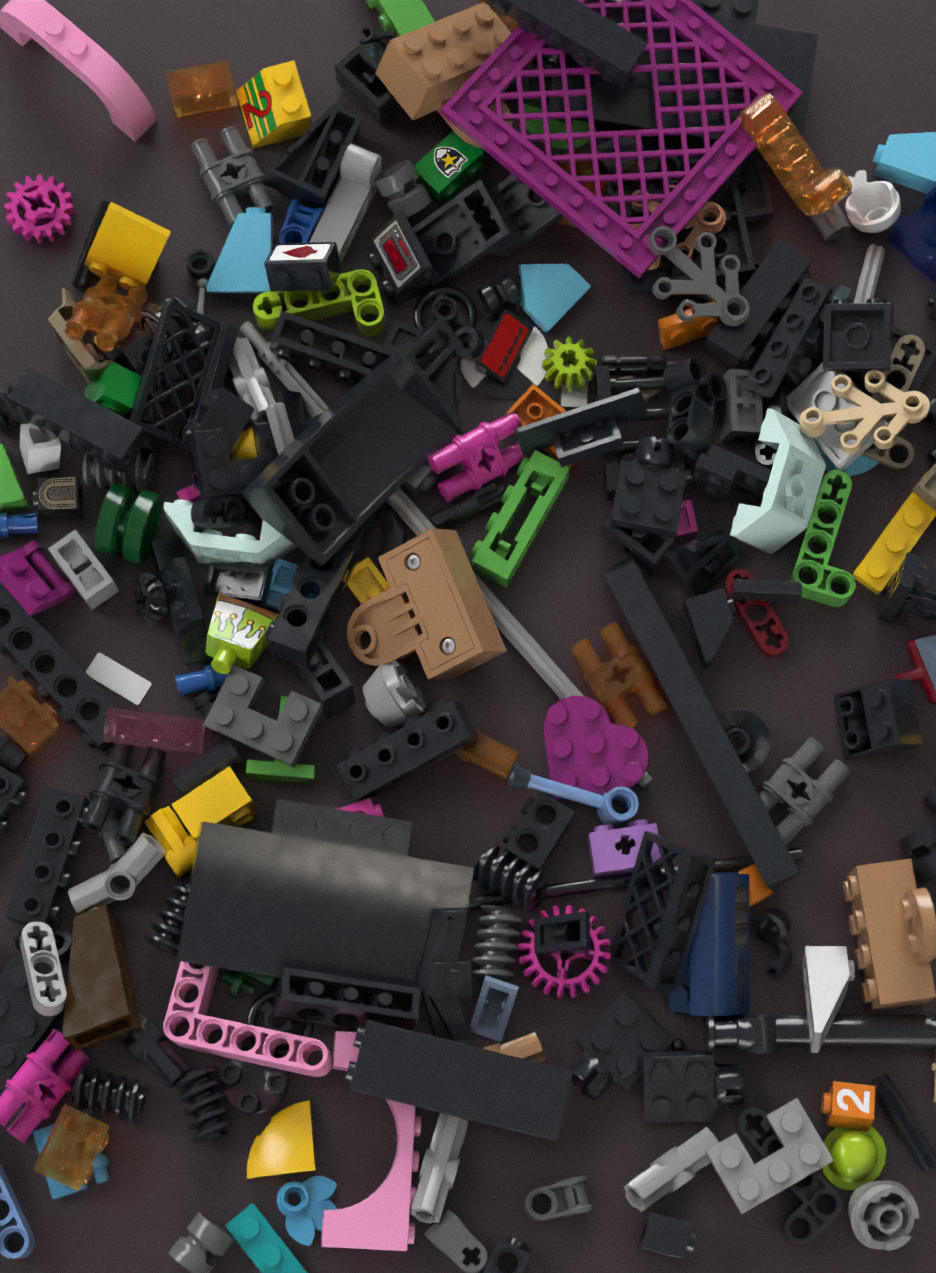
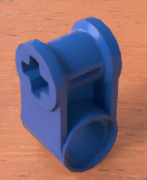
M293 199L279 234V243L310 242L324 208L318 207L314 209L300 204L297 199Z

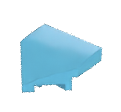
M569 264L519 265V276H521V300L519 306H523V310L544 332L549 331L591 287Z

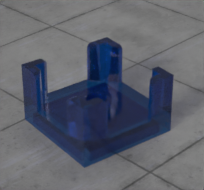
M936 186L927 194L923 205L909 218L902 216L893 225L888 237V241L933 283L936 281Z

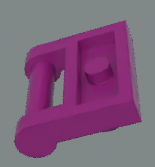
M34 540L27 543L23 548L0 556V581L29 616L68 600L76 592L73 584L70 581L66 582L41 553L42 548ZM27 561H31L55 590L52 591Z

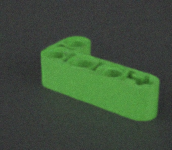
M836 469L829 471L821 482L790 581L802 583L798 575L809 573L813 576L815 583L810 585L802 583L801 597L828 606L841 607L848 603L855 590L856 583L854 577L849 572L828 565L852 488L850 476L846 472ZM832 484L838 486V493L834 501L828 500L832 491ZM827 513L833 518L834 522L824 524L818 519V514ZM810 543H818L823 547L824 553L815 554L810 551L808 545ZM832 583L842 584L846 588V594L839 595L834 593L830 585Z

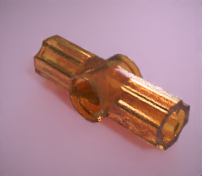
M429 709V710L425 713V715L428 714V713H430V712H432L431 709ZM474 727L479 736L475 748L471 750L460 749L454 752V754L462 761L472 762L507 780L513 764L518 761L520 752L482 734Z

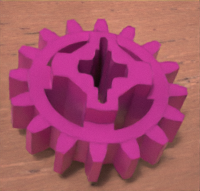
M38 174L36 181H32L29 176H26L25 185L22 186L16 182L14 186L17 192L7 193L8 200L11 203L4 204V209L8 214L5 216L9 225H13L14 234L19 235L22 233L26 242L32 236L35 237L38 244L42 243L45 236L53 242V234L55 232L64 235L65 231L62 226L64 224L72 225L73 223L69 216L75 214V208L71 204L73 202L70 192H67L63 182L57 185L54 176H51L47 181H44L42 174ZM54 197H57L60 201V208H57ZM19 210H22L25 214V221L20 218Z

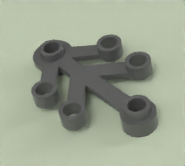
M666 226L656 228L648 239L650 250L656 255H665L691 280L659 278L653 285V294L658 299H667L671 294H707L715 302L696 304L692 300H684L677 307L676 311L678 318L684 322H689L695 317H719L723 323L729 326H739L744 323L749 317L750 306L748 301L739 294L738 270L741 266L739 258L729 254L719 262V271L725 276L724 292L716 284L714 248L717 240L712 233L703 232L695 240V248L700 253L701 258L700 269L675 246L677 237L671 228ZM656 239L664 240L666 246L664 248L658 247ZM701 239L709 240L710 247H704L701 244ZM725 261H731L734 264V270H728L725 267ZM659 284H665L668 287V293L661 292L658 287ZM683 306L690 307L692 315L684 314ZM728 306H734L737 309V315H731L728 312Z

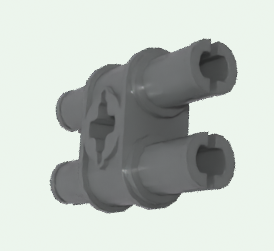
M236 126L226 127L220 132V137L230 155L222 160L217 159L207 138L198 139L191 144V149L201 168L199 176L201 180L205 181L212 195V203L221 208L231 229L238 213H244L237 200L240 196L249 194L255 207L265 208L266 213H273L276 210L271 195L263 183L265 174L261 172L255 160L254 151L246 147Z
M809 737L791 758L787 757L781 761L782 765L767 782L764 781L762 783V792L759 794L769 814L777 804L787 808L788 814L776 827L786 846L803 827L813 824L812 820L827 803L833 801L832 798L834 796L832 793L851 772L844 763L835 759L817 780H812L806 771L825 750L812 737ZM802 786L804 789L802 796L804 798L800 796L796 799L792 798L793 790L791 787Z

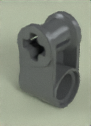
M586 1175L555 1182L556 1184L531 1191L524 1201L526 1214L533 1220L544 1221L593 1211L594 1207L589 1204L584 1184L587 1181ZM572 1189H574L577 1204H576V1202H575V1198H574V1194H573V1190H572ZM542 1194L548 1198L550 1208L546 1214L540 1215L533 1211L531 1201L535 1195Z
M447 1208L442 1213L440 1222H434L423 1234L465 1273H480L488 1263V1254L485 1247L473 1236L470 1229ZM469 1249L473 1252L479 1249L481 1251L478 1255L481 1261L480 1264L477 1266L473 1263L468 1266L464 1265L466 1256L463 1254L464 1251Z

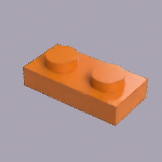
M692 309L683 311L688 316L692 315ZM676 313L659 319L660 342L664 350L708 336L720 318L695 317L689 322H684L678 318Z

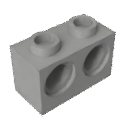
M76 530L48 548L54 560L91 610L119 592L113 579Z

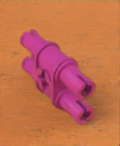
M510 412L491 423L481 422L474 430L462 436H455L450 445L428 456V462L432 470L437 474L458 463L462 465L461 472L437 484L444 500L449 502L470 489L477 491L481 489L482 485L499 476L504 477L508 473L509 468L523 461L525 457L530 458L532 456L531 453L527 455L522 454L518 441L499 451V441L515 433L516 428L522 427V423L516 413Z
M54 1028L35 1053L27 1054V1060L12 1079L6 1081L5 1087L7 1089L0 1096V1124L3 1127L7 1125L6 1123L23 1103L26 1105L10 1127L6 1129L23 1144L42 1119L46 1120L52 1116L50 1114L66 1092L70 1093L71 1082L77 1076L81 1067L90 1060L82 1051H77L71 1046L69 1052L53 1070V1064L65 1048L70 1045L64 1039L63 1034Z

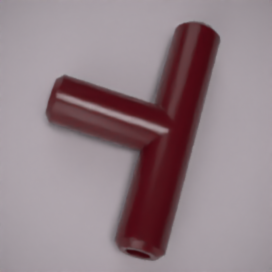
M917 639L907 642L906 646L915 668L894 675L892 678L911 680V683L921 680L930 703L936 704V691L915 643Z

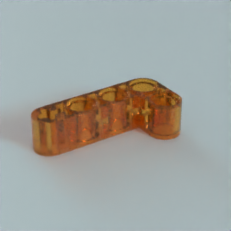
M763 93L739 113L742 126L803 213L812 216L827 212L852 191V184L849 178L841 170L833 168L825 171L780 103L771 94Z

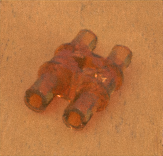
M108 275L102 276L95 287L88 288L84 292L82 300L74 305L72 318L65 326L66 336L71 340L78 341L82 339L89 329L98 332L96 337L97 346L103 351H111L119 339L125 338L130 334L131 326L139 321L142 315L141 308L147 301V291L143 287L136 285L132 286L126 296L115 293L117 281L113 277Z
M616 622L600 630V635L614 656L609 662H601L587 638L571 647L573 654L585 672L583 675L584 682L589 683L600 705L605 710H608L616 724L625 725L632 729L638 725L637 719L624 700L626 695L631 692L638 695L651 717L667 709L668 706L653 683L655 675L649 672L638 654L639 649L635 648L634 645L630 646ZM617 671L619 675L626 674L623 684L618 680L612 682L614 672Z

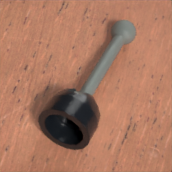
M200 278L196 283L199 289L197 313L202 315L204 313L205 291L208 283L206 278ZM202 324L194 328L200 344L206 342L209 334L207 329L203 328ZM186 333L187 347L185 349L189 351L193 349V346Z

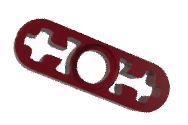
M736 569L730 572L724 584V591L727 597H731L734 579L755 580L753 575L744 569ZM733 600L738 616L759 651L768 658L781 656L787 649L789 636L770 603L767 601H746L744 605H741L740 602L743 600ZM753 605L761 606L765 610L766 617L760 622L752 621L747 615V609ZM769 622L773 624L768 629L771 636L781 639L778 649L773 645L767 647L765 643L768 640V635L764 629L761 633L757 632V630L764 628Z

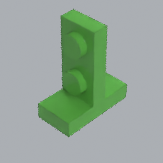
M281 696L279 715L288 696ZM274 759V762L247 760L246 775L249 780L316 785L317 771L315 765L296 764L295 767H292Z

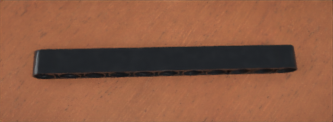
M631 555L603 570L606 580L768 888L772 889L799 875L800 871L634 558Z

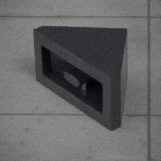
M590 912L534 919L535 954L589 953Z

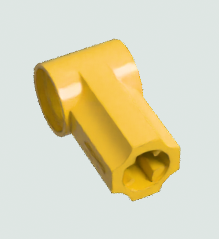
M169 806L156 811L145 823L155 839L165 849L166 852L163 856L177 877L180 878L192 870L197 843L191 834L188 836L182 823Z

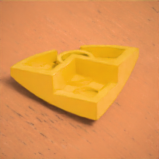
M309 1100L284 1108L270 1118L271 1122L260 1135L256 1136L250 1149L247 1163V1179L316 1171L311 1102Z

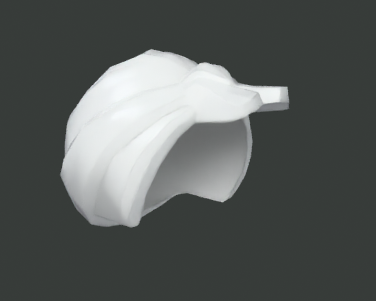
M865 170L857 171L855 177H844L842 181L852 192L845 204L847 217L851 224L858 230L868 233H878L889 229L901 213L900 196L893 184L886 181L868 183Z

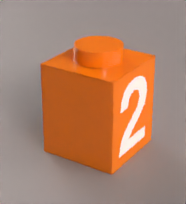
M833 1081L829 1092H823L821 1113L827 1114L826 1126L868 1131L874 1121L875 1086Z

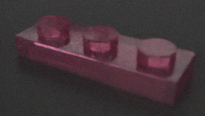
M107 708L103 742L202 754L205 726L203 724L205 720Z

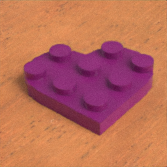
M570 696L559 700L548 709L544 724V738L550 780L593 793L604 794V792L608 793L613 788L620 786L629 789L633 788L643 779L646 770L649 768L650 752L646 741L636 730L625 725L612 724L608 712L599 702L586 696ZM552 795L553 799H555V800H565V799H566V798H562V797H559V796Z

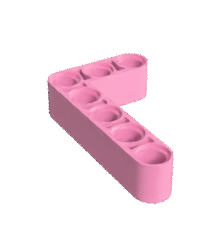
M180 962L163 1026L165 1035L175 1045L184 1049L313 1077L324 1076L331 1070L333 1066L332 1053L317 1039L207 1016L219 967L206 965L202 969H194V963ZM192 989H198L199 995L197 999L191 1003H185L186 993ZM189 1022L188 1032L184 1036L176 1037L177 1026L181 1023ZM216 1029H221L223 1031L221 1040L215 1044H209L208 1037L210 1033ZM249 1036L256 1037L255 1046L251 1050H241V1044L245 1038ZM283 1043L289 1044V1052L285 1057H274V1051L277 1046ZM314 1051H322L323 1058L321 1062L314 1066L308 1065L307 1059L309 1055Z

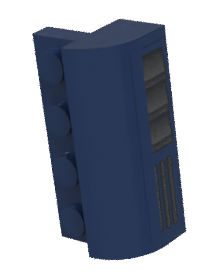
M712 873L679 990L669 991V1011L690 1013V1015L730 1016L750 1013L749 874Z

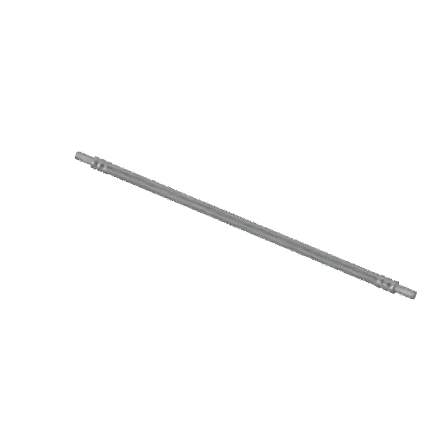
M250 321L245 322L240 327V331L258 350L257 355L289 391L301 392L305 409L312 417L324 413L329 408L289 361L275 355V351L271 350V342H267ZM400 487L386 499L387 503L416 536L431 528L436 529ZM474 572L496 627L560 699L570 696H584ZM645 772L643 779L638 783L644 788L653 779Z

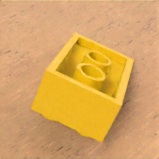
M110 202L84 265L89 266V270L97 276L103 278L109 276L119 281L118 284L128 291L136 292L137 290L143 293L171 231Z

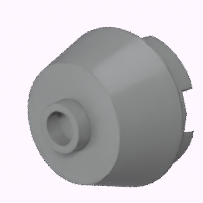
M394 660L387 665L380 664L363 686L367 709L374 718H378L386 727L401 725L405 720L423 713V709L427 707L419 686L414 687L410 679L405 675L409 671L398 660Z
M895 1181L866 1182L853 1192L848 1203V1214L855 1236L863 1245L872 1249L891 1251L902 1247L911 1239V1236L908 1234L914 1226L915 1218L919 1219L918 1206L912 1194L905 1186Z

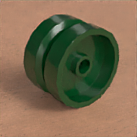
M118 482L113 483L99 513L94 539L96 552L113 557L122 550L126 561L140 565L144 564L151 553L149 544L156 540L163 511L162 495L145 490L136 497L132 486Z

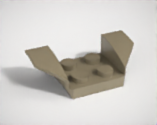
M63 288L62 306L53 312L48 321L58 343L86 381L90 384L112 362L124 367L122 364L111 360H105L100 363V358L89 343L85 344L77 326L88 320V317L69 291Z

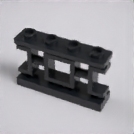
M906 553L885 588L878 620L890 623L895 614H898V619L905 620L908 616L936 624V572H932V566L927 564L924 568L919 567V555Z

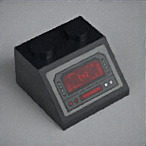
M402 211L396 214L369 240L370 252L367 253L373 270H380L384 278L381 280V284L387 297H394L398 306L421 296L433 288L432 266Z

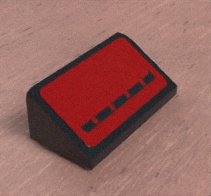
M504 309L476 362L475 371L505 384L533 328L510 311Z

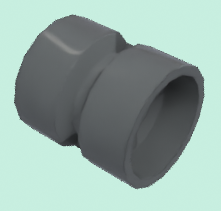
M410 160L395 164L374 179L381 195L389 197L387 205L393 216L403 211L407 218L426 207L432 201L424 185L416 182L418 174Z
M198 1212L187 1227V1237H179L168 1254L191 1273H210L216 1266L214 1258L216 1256H223L235 1239L212 1220Z

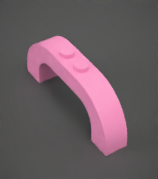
M10 0L0 10L1 29L21 46H24L31 38L34 39L79 77L104 103L109 111L112 123L134 142L157 121L151 104L130 75L104 49L45 0Z

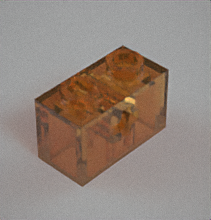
M229 60L166 72L176 117L238 106Z

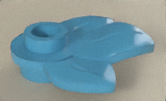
M312 1176L303 1183L296 1181L288 1182L278 1191L276 1202L279 1210L286 1216V1231L301 1245L310 1246L314 1239L315 1229L322 1230L323 1210H337L334 1203L329 1200L337 1186V1183L324 1176ZM295 1194L299 1196L301 1202L297 1206H291L287 1198Z

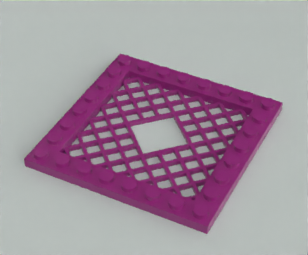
M578 0L592 10H600V14L606 17L605 10L622 9L623 23L617 25L629 32L630 30L647 29L648 44L645 51H649L650 65H637L634 72H651L657 129L595 132L589 74L600 73L591 67L566 68L564 54L568 53L561 49L545 48L548 45L545 39L535 33L525 32L519 26L441 108L440 114L635 276L640 278L660 256L654 254L648 246V239L651 233L658 227L666 226L671 228L677 237L801 98L803 92L691 0H635L636 2L621 0V2L605 3L604 0H599V3L586 4L589 0ZM628 9H645V23H629ZM651 14L661 22H652ZM652 29H669L671 43H654ZM675 34H677L685 42H676ZM677 49H694L695 63L679 64ZM655 50H671L673 64L656 65ZM559 54L560 69H543L542 55ZM700 54L709 62L701 63ZM537 57L538 70H525ZM718 69L720 83L703 84L702 70ZM696 70L697 84L681 85L679 71ZM657 71H674L675 85L658 86ZM567 75H584L585 89L568 90ZM725 75L735 83H726ZM544 76H561L562 90L545 91ZM521 77H538L540 91L522 92ZM516 80L517 92L504 93ZM743 89L745 104H728L727 90ZM721 90L722 105H706L704 91ZM698 91L700 106H683L682 92ZM676 92L677 107H660L659 93ZM750 95H751L753 98H755L751 103H750ZM586 96L587 111H570L569 97ZM563 97L564 112H547L546 98ZM540 98L542 113H524L523 99ZM518 99L519 114H502L500 100ZM494 102L496 107V113L490 109ZM744 110L730 126L729 111ZM723 111L724 126L708 127L706 112ZM700 112L702 127L685 128L684 113ZM678 113L680 128L663 129L661 114ZM588 117L589 132L572 133L571 118ZM565 118L566 133L549 134L548 119ZM520 120L521 134L505 121ZM525 120H542L544 134L526 135ZM709 133H723L710 148ZM703 134L704 148L688 149L686 135ZM680 135L682 149L665 150L664 136ZM658 136L659 151H642L641 137ZM635 137L637 152H620L618 138ZM613 138L614 153H597L596 139ZM590 139L591 154H574L573 140ZM567 140L569 155L551 156L550 141ZM544 141L546 155L531 142ZM704 155L690 170L688 156ZM683 156L684 171L667 172L666 157ZM660 157L661 172L645 173L643 158ZM637 158L639 173L622 174L620 159ZM615 159L616 174L599 175L598 160ZM575 161H592L593 175L576 176ZM555 162H569L570 175ZM683 178L669 193L668 179ZM662 179L664 194L647 195L645 180ZM640 180L641 195L624 196L623 181ZM617 181L618 196L601 197L600 182ZM594 182L595 195L580 183ZM648 201H662L649 216ZM625 202H642L643 217L626 218ZM604 203H619L620 216ZM630 224L642 225L636 230ZM656 239L658 247L664 248L666 246L664 240Z

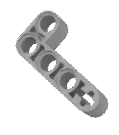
M350 144L345 151L340 166L341 179L310 242H336L341 263L378 187L374 179L383 172L380 155Z

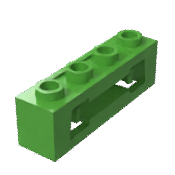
M537 450L534 451L530 459L527 457L523 459L517 471V475L520 478L515 486L510 484L507 487L501 500L504 503L503 508L499 514L496 512L492 514L485 530L489 531L483 542L478 540L471 551L470 558L473 559V571L506 588L508 587L569 479L570 468L568 466L561 468L560 462ZM534 480L535 482L531 485L530 494L538 497L517 534L514 540V551L509 560L506 561V557L511 552V544L503 539L527 498V488L531 481ZM547 485L550 486L545 496H543L544 490L547 487ZM497 541H499L498 548L496 549V551H492Z

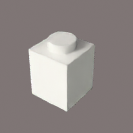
M32 423L20 424V452L27 474L60 469L61 443L59 438H49L41 432L39 427Z

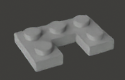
M798 1098L765 1116L783 1148L756 1164L753 1163L737 1133L705 1151L740 1214L747 1212L834 1161Z

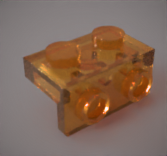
M10 676L5 680L7 686L0 692V727L31 757L60 730L55 720L59 716L46 702L40 705L33 698L36 693L23 679L17 682Z
M64 1104L33 1170L79 1191L81 1186L86 1185L90 1180L94 1169L92 1163L97 1153L103 1151L109 1140L108 1130L110 1125Z

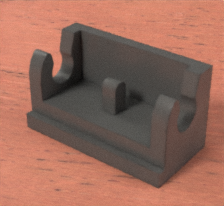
M729 369L722 376L727 385V397L719 402L721 442L729 443L736 437H743V442L746 443L752 441L761 433V425L763 423L762 396L749 392L743 387L751 370Z

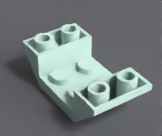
M767 409L758 440L777 450L776 456L773 459L771 474L763 493L761 507L739 503L730 535L766 554H773L808 528L826 464L813 438L804 435L798 423L774 409Z
M174 500V503L164 502L163 509L171 528L198 563L210 565V562L269 568L275 563L277 558L281 559L297 548L296 545L264 520L260 541L247 534H236L235 537L222 536V533L211 529L200 530L194 526L191 520L192 502L187 500Z

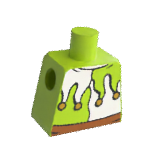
M219 593L206 640L205 653L213 657L211 667L220 674H228L233 665L244 669L251 668L269 645L268 640H266L267 629L272 621H277L278 614Z

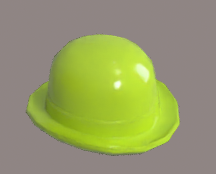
M870 1126L868 1131L836 1127L827 1135L823 1142L834 1161L822 1167V1173L832 1185L842 1190H856L860 1185L874 1181L880 1175L885 1165V1144L883 1138L872 1126Z

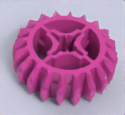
M567 905L565 914H571L572 906ZM558 906L552 907L553 916L560 915ZM581 908L578 912H585V910ZM544 910L540 911V918L549 917ZM595 916L590 917V943L592 949L589 950V953L574 954L573 957L568 955L564 968L561 967L562 959L560 954H540L555 961L557 977L549 975L540 966L535 954L534 933L528 930L522 931L521 936L529 940L530 943H519L518 950L528 952V955L519 958V964H531L529 968L524 970L523 974L525 977H529L534 973L537 975L532 982L534 988L538 987L543 981L546 983L543 994L549 995L553 986L558 988L556 994L558 999H562L564 988H569L570 997L576 998V986H580L581 990L586 994L590 991L589 985L586 982L588 979L595 985L600 983L599 977L594 972L597 971L603 974L607 972L608 968L599 963V960H610L611 954L602 952L600 949L610 946V940H598V937L605 933V928L603 926L595 930L591 928L597 921ZM530 919L529 925L533 930L534 919ZM584 959L592 960L589 968L584 973L575 978L567 979L568 967L571 963L583 961Z

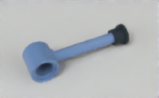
M516 762L512 766L507 783V788L510 790L513 787L526 790L528 787L596 807L599 819L606 825L613 824L614 827L620 826L632 818L639 806L636 794L627 787H616L608 793L604 792V794L600 795L532 775L531 770L520 768L519 763ZM612 799L618 800L622 804L623 814L613 810L611 805Z

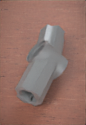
M238 337L236 338L228 365L234 377L232 378L238 397L255 408L250 416L252 423L269 422L266 407L276 404L272 396L273 392L263 367H259L248 338Z
M142 833L117 862L113 863L108 870L68 890L71 903L76 912L83 914L92 907H101L116 900L122 901L131 897L135 887L163 857L166 852L165 849L151 835ZM123 875L129 879L130 883L125 886H118L112 881V878Z
M439 1114L430 1149H427L418 1177L420 1180L411 1207L410 1214L415 1216L418 1221L428 1224L440 1222L448 1191L453 1187L461 1158L458 1157L468 1128V1121L451 1115Z
M705 1127L678 1148L673 1147L652 1162L649 1169L629 1181L624 1186L625 1197L632 1207H636L642 1212L668 1192L670 1194L695 1177V1172L711 1163L705 1151L718 1144L719 1141Z

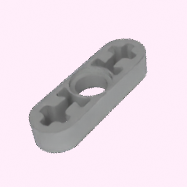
M31 922L23 928L20 947L32 1003L38 1013L45 1016H54L62 1011L67 995L54 934L47 924ZM32 936H37L42 941L40 951L36 952V940L31 938ZM43 962L49 964L53 971L49 974H40L35 971L33 966ZM50 985V996L55 999L54 1002H49V999L44 997L46 986Z

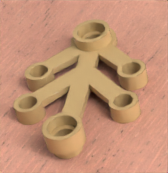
M871 370L865 375V388L869 392L880 393L892 402L881 404L853 387L848 376L837 375L831 382L832 393L837 397L846 398L859 407L827 412L811 407L802 412L799 420L802 433L808 437L822 435L827 425L861 421L853 431L843 433L840 438L842 451L847 454H854L860 450L861 442L882 418L895 416L888 426H881L874 432V444L879 449L892 447L894 438L907 423H918L927 416L930 403L923 393L918 391L904 393L887 383L881 371ZM872 379L880 380L877 384H872L869 381ZM838 384H846V385H847V386H846L845 388H843V389H840V388H837V387H836ZM915 403L918 406L909 407L908 404ZM813 417L818 418V420L813 422L807 420ZM882 435H887L890 437L888 440L885 441L879 439V437ZM847 440L856 441L854 445L845 444Z

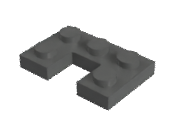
M233 665L203 725L212 731L295 767L324 706L319 702L291 691L277 721L251 709L265 680L258 675Z

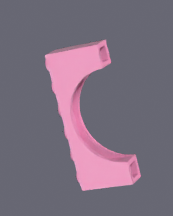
M335 1032L332 1069L347 1071L349 1061H357L360 1048L353 1047L356 1032ZM385 1099L393 1114L397 1130V1148L392 1167L378 1189L363 1201L343 1209L323 1210L321 1247L407 1251L408 1244H414L415 1223L409 1222V1212L417 1187L411 1186L412 1172H418L419 1151H413L414 1136L420 1137L421 1115H415V1106Z

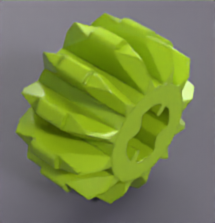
M570 336L566 338V344H562L556 339L553 342L554 349L547 348L544 352L546 359L542 361V369L547 371L545 373V380L547 382L555 380L554 388L556 390L560 389L562 385H566L568 393L572 392L573 385L583 390L585 388V380H593L594 373L592 370L597 366V361L592 358L594 354L592 347L584 349V341L582 339L576 344H572ZM568 362H573L575 366L573 367L570 364V368L564 366V363L568 365Z

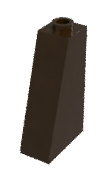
M106 905L92 907L85 913L75 916L73 921L63 1036L77 1051L142 1026L119 919Z

